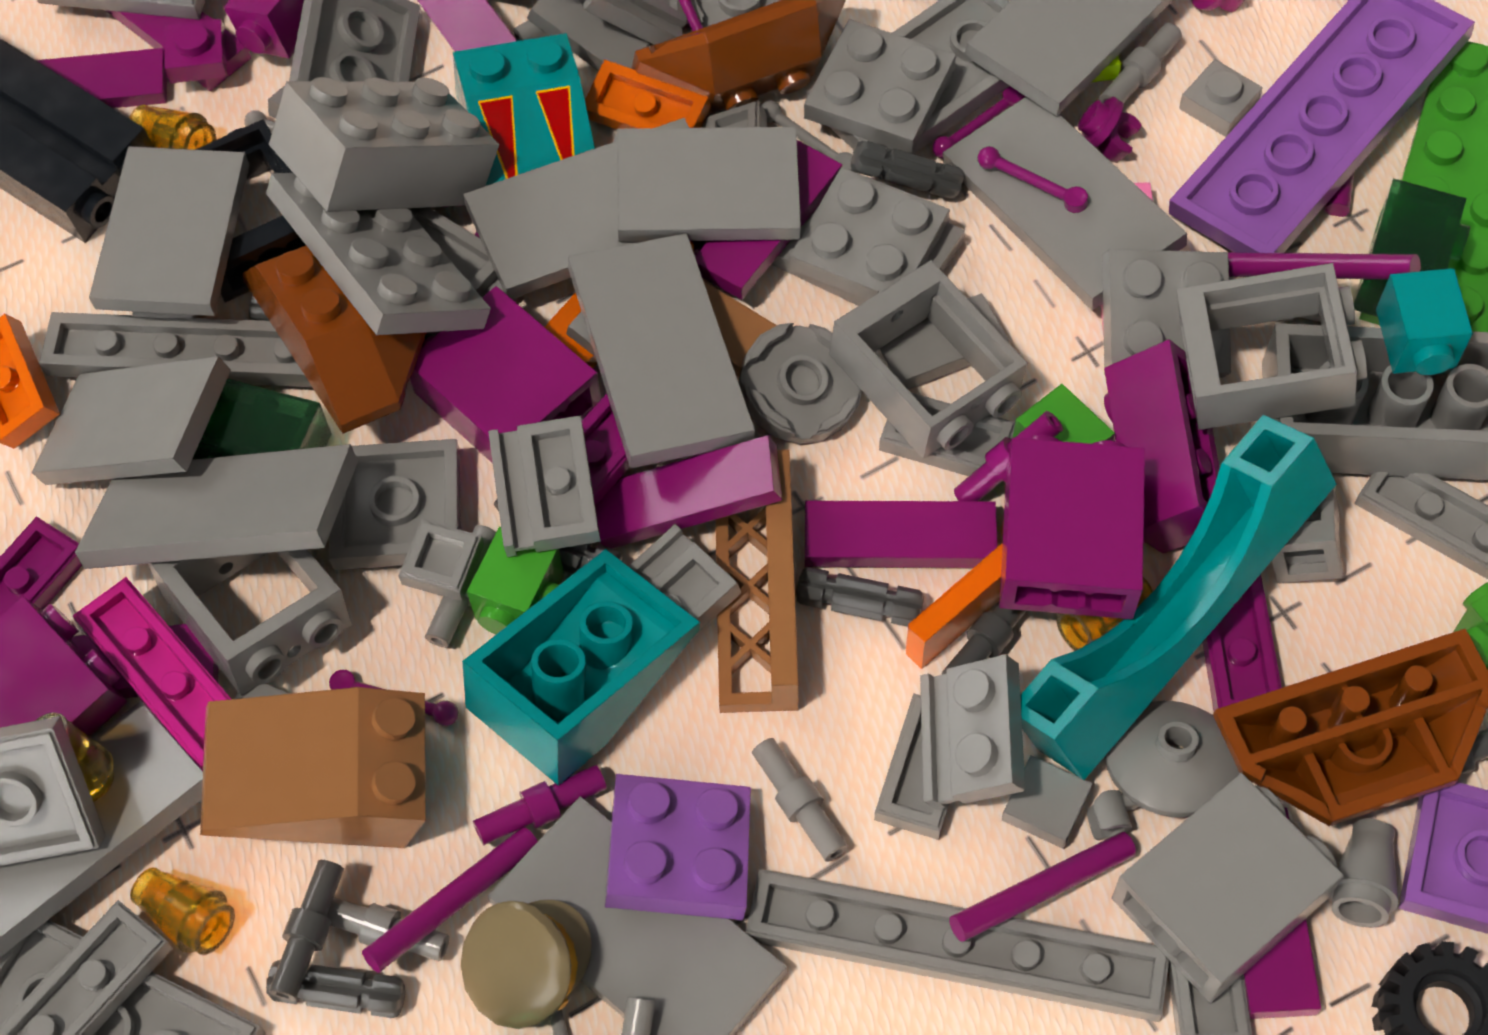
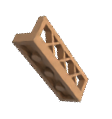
M777 450L782 501L766 505L749 523L744 522L736 514L715 519L716 563L738 583L741 594L717 615L720 713L798 711V664L789 450ZM765 524L767 540L758 533ZM729 526L738 532L731 540H729ZM747 541L767 557V564L749 581L729 565V558ZM767 581L769 598L759 590ZM749 598L769 614V622L751 639L731 623V615ZM769 638L770 656L760 648ZM731 640L741 647L733 657L731 655ZM752 657L771 673L772 692L732 693V674Z

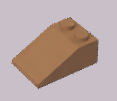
M354 687L209 701L207 703L205 711L200 835L405 848L426 821L425 693Z

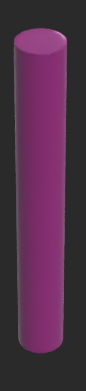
M525 827L519 829L364 948L362 954L368 965L375 972L380 973L506 875L538 842L533 833Z
M1120 832L950 916V927L956 938L964 942L1136 855L1135 844L1126 832Z

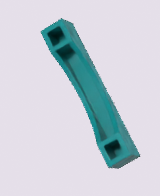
M1266 415L1261 416L1222 461L1212 494L1196 530L1180 557L1160 584L1136 608L1133 619H1124L1105 635L1076 651L1051 659L1020 694L1022 729L1040 752L1082 780L1089 776L1337 485L1314 437Z

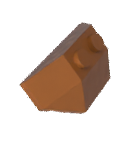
M781 0L665 42L636 50L631 69L636 70L638 74L707 96L711 104L709 114L723 108L727 111L745 104L757 102L759 100L758 96L778 89L780 94H789L805 87L811 82L810 77L816 71L846 0Z
M307 246L259 263L242 273L248 289L342 434L401 410L406 395L405 387L414 371L427 332L376 335Z
M1465 628L1215 709L1213 716L1240 773L1249 781L1269 789L1275 796L1327 826H1332L1455 785L1459 780L1488 708V670Z

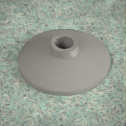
M1177 701L1151 702L1105 756L1109 775L1123 795L1147 811L1169 817H1190L1240 774L1214 716L1199 707ZM1169 744L1180 745L1183 749L1173 748Z

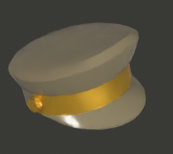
M538 900L528 904L520 901H506L488 907L477 917L463 943L460 964L464 988L476 1009L496 1025L514 1029L537 1025L556 1010L560 1011L569 1002L567 998L584 977L591 957L592 942L586 921L572 906L557 900Z

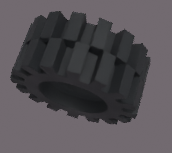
M1441 941L1433 950L1428 942L1418 945L1411 954L1406 952L1378 984L1381 987L1373 996L1372 1007L1378 1008L1377 1014L1372 1018L1374 1031L1384 1030L1385 1035H1436L1422 1024L1417 1013L1416 1004L1421 991L1431 987H1442L1457 994L1467 1007L1469 1024L1466 1032L1462 1035H1488V962L1483 968L1476 964L1474 960L1479 952L1468 946L1460 954L1454 953V942Z

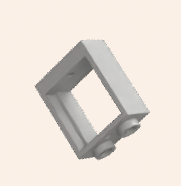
M932 260L835 320L829 355L922 459L941 447L945 450L956 447L968 437L974 425L991 414L994 418H997L1008 412L1022 395L1020 388L1028 365L1024 358ZM926 318L933 323L985 380V382L933 416L929 414L874 353Z
M1333 263L1177 289L1179 323L1198 430L1258 421L1262 415L1273 419L1356 406L1357 380L1367 379L1366 357L1361 340L1350 342L1347 325L1355 324L1352 293L1349 286L1338 288ZM1319 314L1330 368L1221 385L1211 331Z
M308 550L277 553L310 593L234 641L198 596L268 553L149 563L161 595L182 622L188 626L241 696L259 684L273 681L286 667L314 649L329 645L342 631L352 626L341 589Z

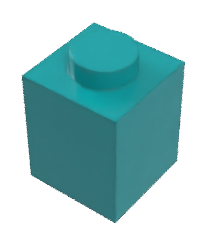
M1455 269L1390 274L1376 307V312L1392 373L1417 372L1421 375H1435L1450 368H1456L1473 332Z

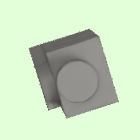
M1335 487L1272 560L1277 584L1343 578L1339 505Z

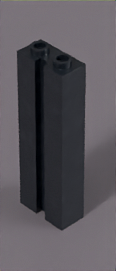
M0 39V188L85 243L98 228L109 222L128 146L155 147L144 127Z

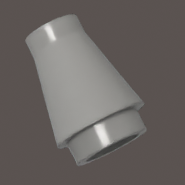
M1361 819L1353 824L1351 838L1337 866V869L1344 876L1329 898L1332 901L1331 909L1334 915L1348 924L1359 927H1378L1384 925L1389 919V914L1398 907L1393 848L1395 831L1389 824L1377 819Z

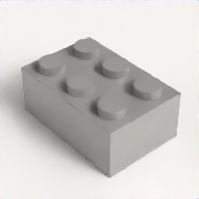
M318 77L312 81H286L269 146L327 212L465 206L464 193L485 187L499 147L495 139L480 125L479 119L467 112L450 94L448 87L431 78H418L415 82H390L376 77L367 78L364 82L336 81L326 77Z

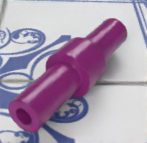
M1045 411L1015 438L1027 439L1036 435L1056 437L1063 431V427L1054 414ZM1005 437L985 454L986 462L954 488V494L958 501H979L1002 481L1006 482V468L1012 442L1011 438Z
M594 765L568 777L559 786L556 783L548 786L543 781L519 792L521 799L473 820V825L484 846L530 824L537 829L561 817L560 810L571 806L580 796L583 799L589 798L606 790L607 786L597 765Z

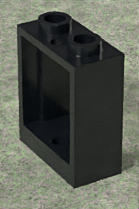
M264 119L244 128L235 129L226 136L195 149L245 152L250 164L246 180L265 171H269L270 174L293 173L269 146L272 133ZM283 215L233 238L220 292L225 303L250 292L244 282L243 272L259 263L306 246Z

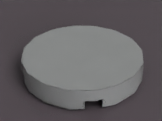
M794 323L779 324L761 334L743 359L738 383L748 412L758 426L775 438L798 444L823 441L843 429L859 406L862 391L860 392V388L829 355L832 339L831 331L825 327L810 324L808 327L801 325L793 326Z

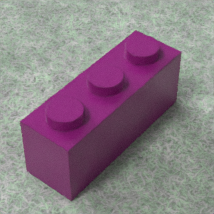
M1168 339L1104 368L1108 393L1104 396V406L1109 419L1113 423L1115 440L1127 447L1145 448L1143 541L1162 554L1187 545L1210 499L1220 469L1213 428L1198 430L1185 351Z

